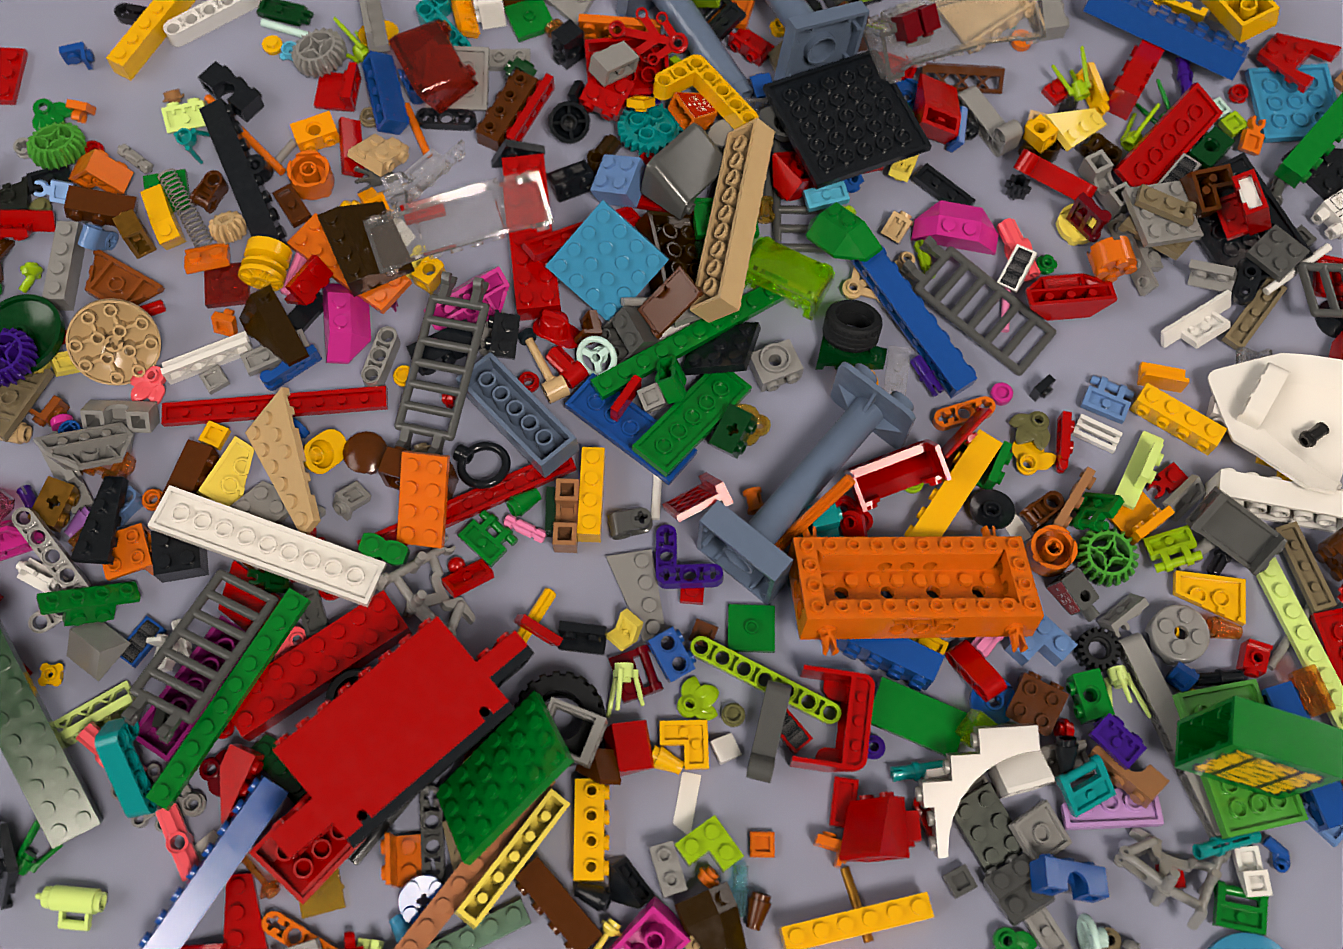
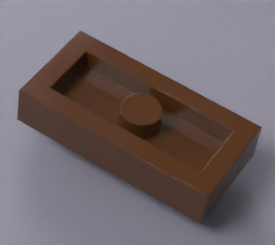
M291 183L272 193L293 228L307 222L312 217Z

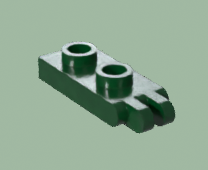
M261 0L256 10L259 17L298 27L301 24L310 25L311 19L314 16V13L308 10L306 6L285 0Z

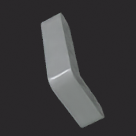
M20 507L13 512V524L63 590L93 587L77 564L70 559L71 556L37 511L30 507ZM24 511L31 515V520L26 525L20 521V514ZM38 530L45 533V541L41 544L37 543L34 539V534ZM53 549L57 550L60 554V559L56 563L51 562L48 558L49 552ZM67 568L74 572V579L71 582L63 578V572ZM38 610L29 618L28 626L35 633L46 632L63 621V614L41 615ZM38 616H44L47 619V626L45 628L37 626L36 619Z

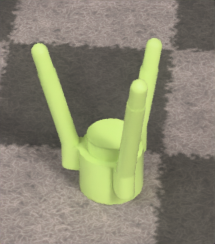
M615 663L607 706V718L611 717L615 693V710H620L622 684L631 683V678L634 679L640 706L645 705L639 681V669H634V663Z
M1118 665L1107 669L1108 677L1104 678L1112 707V685L1115 689L1122 688L1127 701L1132 703L1133 700L1127 687L1129 685L1146 716L1151 718L1152 715L1132 681L1130 673H1127L1125 666Z

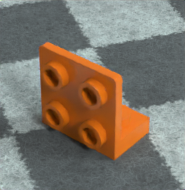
M142 523L116 531L115 536L118 538L117 547H114L112 550V556L115 557L113 565L102 564L105 578L111 581L144 569L153 575L151 531Z
M390 832L385 833V839H381V854L385 855V865L381 867L382 881L386 880V885L390 887L401 888L410 878L422 874L421 834L395 836Z

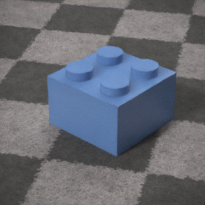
M604 154L590 191L599 203L604 200L609 205L637 208L642 195L640 191L646 165L641 157Z

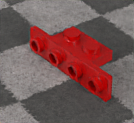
M0 209V240L4 239V237H13V240H25L33 232H55L56 221L53 210Z

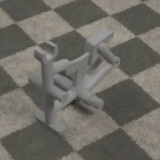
M445 536V541H444V543H446V542L448 541V539H449L448 536ZM444 546L442 549L433 548L426 553L421 551L414 560L389 574L384 573L378 580L377 590L379 592L385 590L392 582L399 589L407 601L403 612L405 618L409 619L415 614L422 622L429 617L433 620L437 616L428 607L440 604L443 611L451 612L446 627L454 636H456V629L461 617L470 625L475 621V615L462 597L450 599L441 581L443 571L438 556L441 554L451 555L456 549L455 546L451 548ZM429 562L433 571L430 580L435 593L427 595L426 591L419 590L416 594H413L402 577L408 573L415 574L422 565Z
M1133 828L1129 835L1138 842L1130 846H1122L1118 851L1119 854L1113 859L1114 864L1118 867H1124L1155 890L1153 897L1150 899L1153 906L1158 907L1164 902L1166 897L1171 896L1194 908V913L1189 919L1187 926L1192 930H1197L1207 916L1208 911L1206 909L1214 886L1222 876L1220 868L1222 863L1227 862L1230 858L1231 851L1226 852L1225 855L1220 857L1211 856L1213 858L1211 863L1196 858L1183 860L1163 853L1161 839L1140 828ZM1148 853L1152 862L1159 863V873L1138 857ZM1195 868L1208 872L1204 883L1198 889L1199 899L1174 887L1180 877L1179 870L1191 872Z

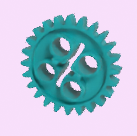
M663 103L659 106L655 104V106L647 108L646 112H636L635 108L629 107V111L624 110L623 115L619 116L617 126L620 142H625L624 147L631 146V152L638 150L639 155L645 152L647 157L651 153L656 155L684 131L667 108H663Z

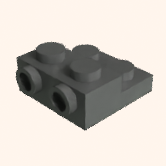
M1017 853L1011 855L1006 859V865L1000 869L997 866L990 868L985 873L986 877L983 879L984 888L1013 927L1055 901L1054 896L1032 892L1029 866L1031 861L1025 853L1020 856Z

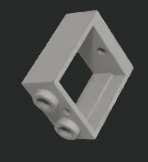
M551 697L550 702L545 704L553 719L558 709L594 723L581 756L570 753L574 763L590 769L608 725L607 718Z

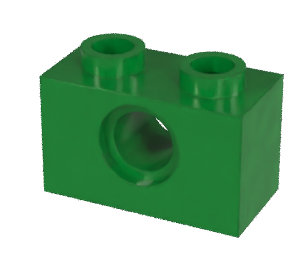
M1100 668L1075 673L1066 679L1067 693L1069 696H1072L1074 702L1073 712L1075 717L1080 720L1081 725L1095 722L1108 713L1115 714ZM1084 692L1091 694L1092 702L1085 700Z

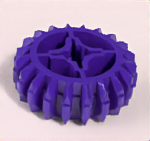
M4 327L0 332V387L2 385L9 387L11 383L17 385L19 379L25 380L27 373L32 374L31 367L37 366L34 361L39 358L36 353L38 351L34 340L21 330L18 331L14 328L9 330Z

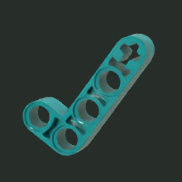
M421 0L416 5L419 24L439 45L471 47L470 42L446 18L452 13L451 0Z
M118 718L106 722L96 734L94 741L96 751L125 815L128 818H135L153 814L157 810V804L146 798L152 786L133 745V741L139 734V723L137 721L133 727L125 723V718Z

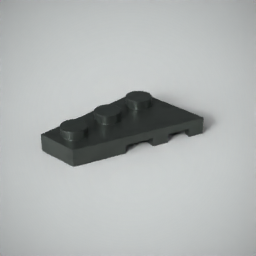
M27 176L22 177V181L13 185L10 182L2 185L3 189H0V209L29 210L31 192L29 191Z

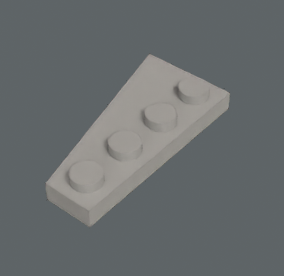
M652 549L606 556L629 610L644 622L640 636L643 643L646 644V640L665 630ZM667 636L663 637L661 641L667 640Z

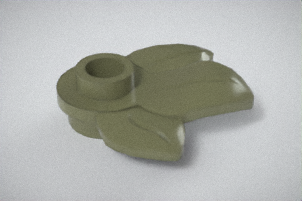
M1034 411L1030 414L1020 413L1013 416L1009 421L1011 426L1017 428L1015 433L1016 444H1025L1033 441L1040 451L1046 448L1051 436L1047 429L1049 418L1045 413L1040 411ZM1035 419L1040 420L1042 423H1037Z

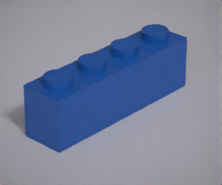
M370 51L362 62V68L377 131L400 135L408 126L409 117L406 112L405 100L402 96L401 84L398 80L393 55Z

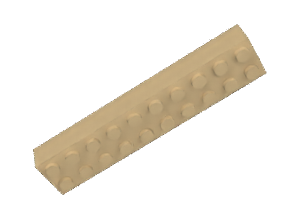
M755 118L729 132L727 135L695 283L696 286L702 289L704 295L699 297L690 306L691 312L708 323L737 312L741 307V299L749 268V259L775 131L759 118Z

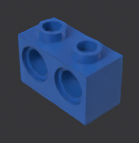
M669 627L646 640L649 649L669 683L696 669L693 664L696 662L695 657L690 650H685L682 644L685 640L679 629L674 630L673 627ZM665 636L670 637L673 642L669 650H665L661 646V640ZM676 657H680L684 661V667L680 671L675 670L672 665Z

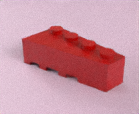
M1144 39L1139 46L1135 44L1129 55L1132 57L1131 61L1126 60L1121 70L1124 72L1123 75L1119 74L1113 84L1116 87L1115 90L1110 89L1108 93L1110 109L1107 112L1127 121L1165 49Z

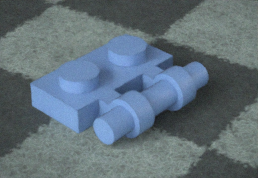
M1092 375L1089 383L1096 385L1097 388L1089 385L1080 407L1122 424L1131 405V402L1123 398L1132 399L1135 391L1127 389L1128 386L1117 385L1108 381L1109 378L1104 376L1100 378ZM1106 389V390H1109V391H1111V392H1113V393H1116V396H1115V395H1112V394H1110V393H1107V392H1105L1104 390Z

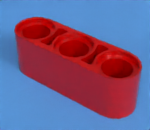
M966 639L945 652L950 665L985 702L990 701L1007 689L1003 677Z

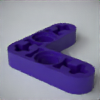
M667 524L657 529L656 579L657 584L661 588H712L722 584L724 574L723 569L718 564L677 565L676 529ZM665 533H669L670 535L669 545H665ZM664 552L673 554L672 559L669 561L662 560L660 556ZM687 572H694L696 574V578L692 581L685 580L683 576ZM700 572H703V580H700ZM711 572L716 573L715 579H711ZM676 573H679L680 581H677ZM665 574L670 576L667 581L663 578Z

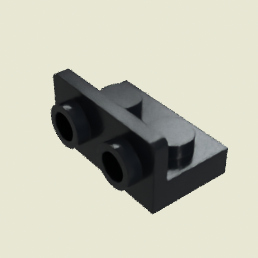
M586 160L546 174L559 203L590 192L595 179L594 173Z
M495 310L494 315H489L488 328H492L491 337H486L485 350H489L497 358L515 360L520 315L500 313L499 310Z
M559 621L558 631L560 637L563 638L558 646L559 650L595 655L605 654L607 626Z

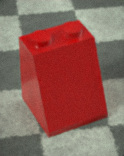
M880 792L879 797L874 798V795H860L859 800L849 802L839 861L870 863L910 858L904 797L894 796V792Z

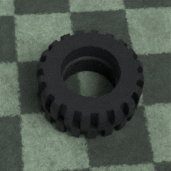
M552 671V675L546 676V673L539 675V680L535 682L531 680L527 684L528 688L520 692L518 695L519 701L514 705L516 710L535 691L541 694L545 703L549 702L551 697L556 699L567 698L573 700L580 708L606 718L603 700L594 685L589 684L587 679L581 675L577 677L573 672L569 671L566 674H561L560 671ZM583 720L578 733L570 739L564 740L570 753L581 756L594 723Z

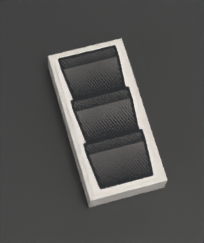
M1017 244L997 282L1001 286L1017 293L1037 256V252Z

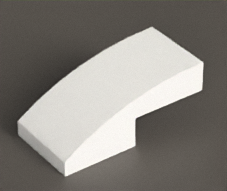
M1246 846L1231 850L1236 872L1245 896H1272L1268 870H1263L1259 846Z

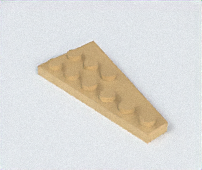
M281 387L245 434L299 532L309 535L321 520L315 495L311 494L308 484L311 481L310 474L305 472L304 468L306 458L299 428L294 426L292 418L295 412L293 406H290L288 401L290 391L289 388Z

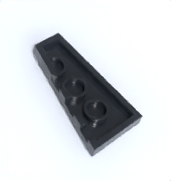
M104 477L70 557L74 562L113 565L115 557L112 556V550L114 547H117L118 541L115 534L122 520L119 513L120 509L124 507L129 482L124 477Z

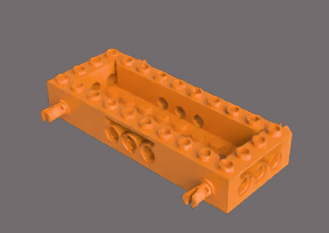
M813 526L811 533L807 528L802 532L803 537H793L788 556L793 559L789 579L799 640H821L822 652L825 656L829 648L832 656L839 652L836 639L1009 637L1012 651L1015 653L1019 647L1020 652H1024L1028 649L1024 636H1033L1044 617L1022 536H997L995 526H992L990 531L988 526L982 527L980 530L982 536L817 537V529ZM927 591H932L936 593L938 597H930V595L927 594ZM972 591L980 592L983 597H977ZM841 592L846 598L840 599L834 593ZM881 592L890 593L892 598H885Z

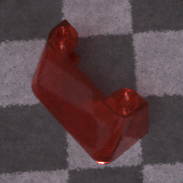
M436 19L394 35L389 39V43L417 95L441 114L479 83L475 78L476 72L470 64L466 66L449 39L451 37L450 31L452 30L450 25L445 20Z

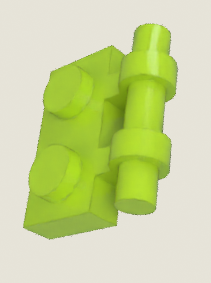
M1188 525L1143 538L1144 546L1151 561L1162 560V562L1154 564L1156 573L1162 571L1170 572L1175 567L1185 564L1190 566L1195 564V561L1203 559L1200 550L1193 553L1190 551V549L1197 547V542ZM1180 552L1183 555L1173 559H1170L1169 557Z

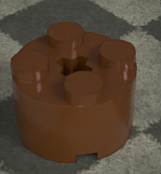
M1343 527L1319 543L1318 550L1314 553L1319 562L1326 563L1331 569L1330 575L1338 582L1343 580Z

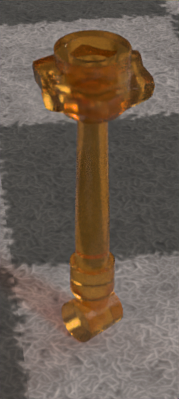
M245 855L241 862L262 884L260 898L264 899L267 897L272 899L280 892V883L276 879L267 881L248 856Z

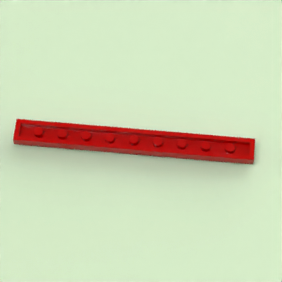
M386 386L297 392L290 393L288 401L289 405L294 408L295 415L292 417L387 410L388 389ZM276 394L162 403L161 424L164 427L207 424L209 420L214 423L255 420Z
M572 457L546 478L530 464L509 473L501 483L487 489L475 488L448 500L445 529L484 510L500 505L510 500L511 496L538 488L556 480V478L576 471L577 468ZM398 523L374 534L383 537L386 541H397Z

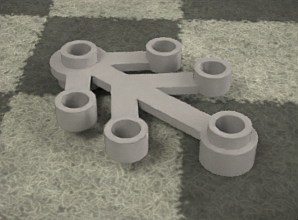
M151 764L147 767L146 775L155 784L162 774L163 768L157 764ZM157 767L158 773L155 776H152V769ZM187 784L181 792L183 797L179 796L175 803L178 804L183 817L186 815L196 817L204 812L206 799L201 793L193 792L189 784ZM112 786L110 790L111 796L114 799L118 800L117 795ZM197 800L198 806L192 809L191 803ZM157 805L156 811L162 809L160 806ZM156 814L144 815V820L140 825L137 824L138 817L131 818V823L134 827L144 828L147 826L149 819L156 816ZM157 819L155 828L157 831L163 832Z

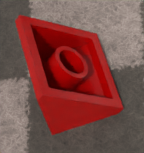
M646 720L613 723L606 728L603 737L605 749H613L621 777L655 768Z

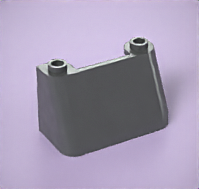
M692 123L649 161L645 169L640 192L681 220L685 215H690L694 211L696 197L715 179L718 181L723 153L700 125Z

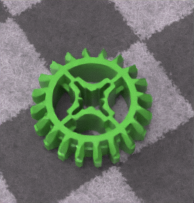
M64 121L59 124L56 122L52 125L46 124L43 128L39 127L38 131L32 132L33 136H29L26 143L27 153L33 163L42 169L48 168L49 170L53 168L59 170L63 166L67 167L69 164H75V160H78L81 155L85 154V146L87 144L86 138L78 126L73 125L71 122L66 124Z
M1113 527L1111 531L1109 528L1100 532L1088 530L1085 536L1079 539L1080 544L1077 545L1078 553L1076 559L1081 560L1077 563V567H1083V574L1090 575L1088 581L1091 582L1093 579H1096L1097 586L1104 582L1107 588L1112 583L1115 586H1119L1121 581L1123 583L1127 582L1129 576L1135 574L1134 569L1139 564L1135 560L1139 558L1140 554L1133 552L1137 549V545H1130L1132 537L1126 539L1124 537L1125 531L1119 534L1117 533V527ZM1097 541H1106V542H1107L1103 547H1102V546H1097V547L1091 546L1092 543L1097 542ZM1118 565L1122 567L1120 571H1107L1110 566L1116 567Z

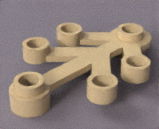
M902 252L898 260L894 261L899 269L906 262L904 257L909 258L915 263V256L911 252ZM854 267L851 279L843 283V295L851 300L864 296L880 302L871 289L865 288L868 286L864 279L860 280V274ZM850 286L856 287L857 290H851Z

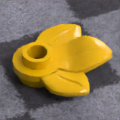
M1014 441L1012 445V453L1016 458V468L1023 475L1030 476L1036 473L1037 470H1047L1056 461L1057 456L1055 454L1044 452V449L1040 451L1033 441L1025 444H1016V441ZM1023 463H1028L1030 468H1026Z

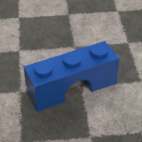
M1041 854L1038 859L1029 862L1033 893L1054 896L1069 890V883L1072 889L1073 900L1095 903L1109 898L1106 867L1096 866L1094 862L1089 861L1075 862L1074 858L1059 859L1055 858L1053 854Z

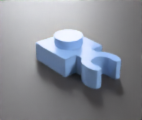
M39 179L35 181V184L41 185L43 191H35L34 195L38 197L50 195L49 201L65 204L69 185L75 186V183L52 179L49 185L45 180Z

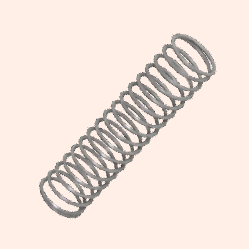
M169 168L162 171L157 178L161 181L163 189L166 190L165 193L168 194L170 202L173 203L172 206L175 207L177 215L180 216L179 219L182 220L184 228L187 229L186 232L189 233L195 248L211 244L213 238H209L211 234L207 233L206 225H202L204 221L200 220L199 212H195L197 208H194V203H191L192 199H188L190 195H187V191L184 190L183 182H179L180 178L177 177L178 173H175L176 170ZM170 170H174V173L169 174L164 178H160L164 173ZM176 174L174 178L163 181L164 179H167L172 175ZM174 179H179L175 183L166 185L168 182ZM181 183L179 186L169 189L171 186ZM183 187L182 190L176 193H171L174 190ZM181 192H186V193H184L183 195H181V196H179V197L173 198L175 195H177V194H179V193H181ZM188 196L186 199L176 202L178 199ZM190 200L189 203L182 206H178L181 203ZM192 205L190 208L180 211L182 208ZM195 209L193 212L183 215L185 212ZM197 213V215H195L194 217L185 219L188 216ZM195 218H199V219H198L197 221H195V222L188 223L189 221H191V220H193V219H195ZM198 222H202L198 226L190 228L192 225ZM204 226V228L193 232L195 229ZM202 231H206L205 233L199 236H195ZM205 235H209L208 237H206V238H204V239H202V240H198L199 238H201V237H203V236H205ZM211 239L205 244L197 245L204 240Z

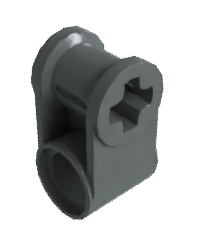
M646 508L614 512L607 516L613 540L645 534L653 526L651 513ZM639 518H644L645 523L640 524Z

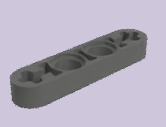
M427 786L420 794L422 874H427L428 871L432 870V862L426 863L427 858L436 859L440 857V862L435 861L436 869L440 870V874H437L436 877L443 881L446 874L445 833L442 825L444 813L438 799H434L433 803L434 808L439 807V811L430 810L425 812V808L430 809V801L425 800V797L430 795V791H433L436 795L439 789L436 786ZM431 815H436L439 818V825L435 829H429L426 826V820ZM432 840H436L440 844V849L436 854H429L426 849L427 844Z

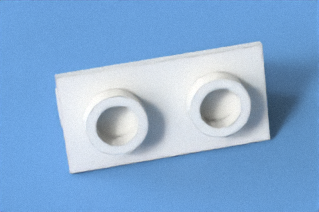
M29 558L28 561H19L17 563L16 569H18L19 574L16 578L44 593L62 590V587L45 565L32 558Z

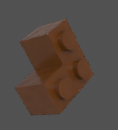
M1230 164L1192 171L1179 180L1188 200L1197 204L1195 213L1197 219L1211 216L1222 209L1218 193L1224 192L1233 186V172Z

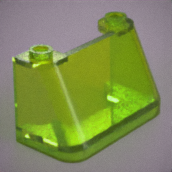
M760 237L752 247L744 289L748 284H751L753 289L758 285L794 302V308L798 309L800 306L804 310L803 317L812 321L834 281L835 272L833 267L827 263H821L775 242L770 237Z

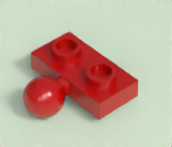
M453 557L447 564L451 574L441 580L444 588L453 598H456L495 577L493 570L483 559L466 566L465 561L461 557Z

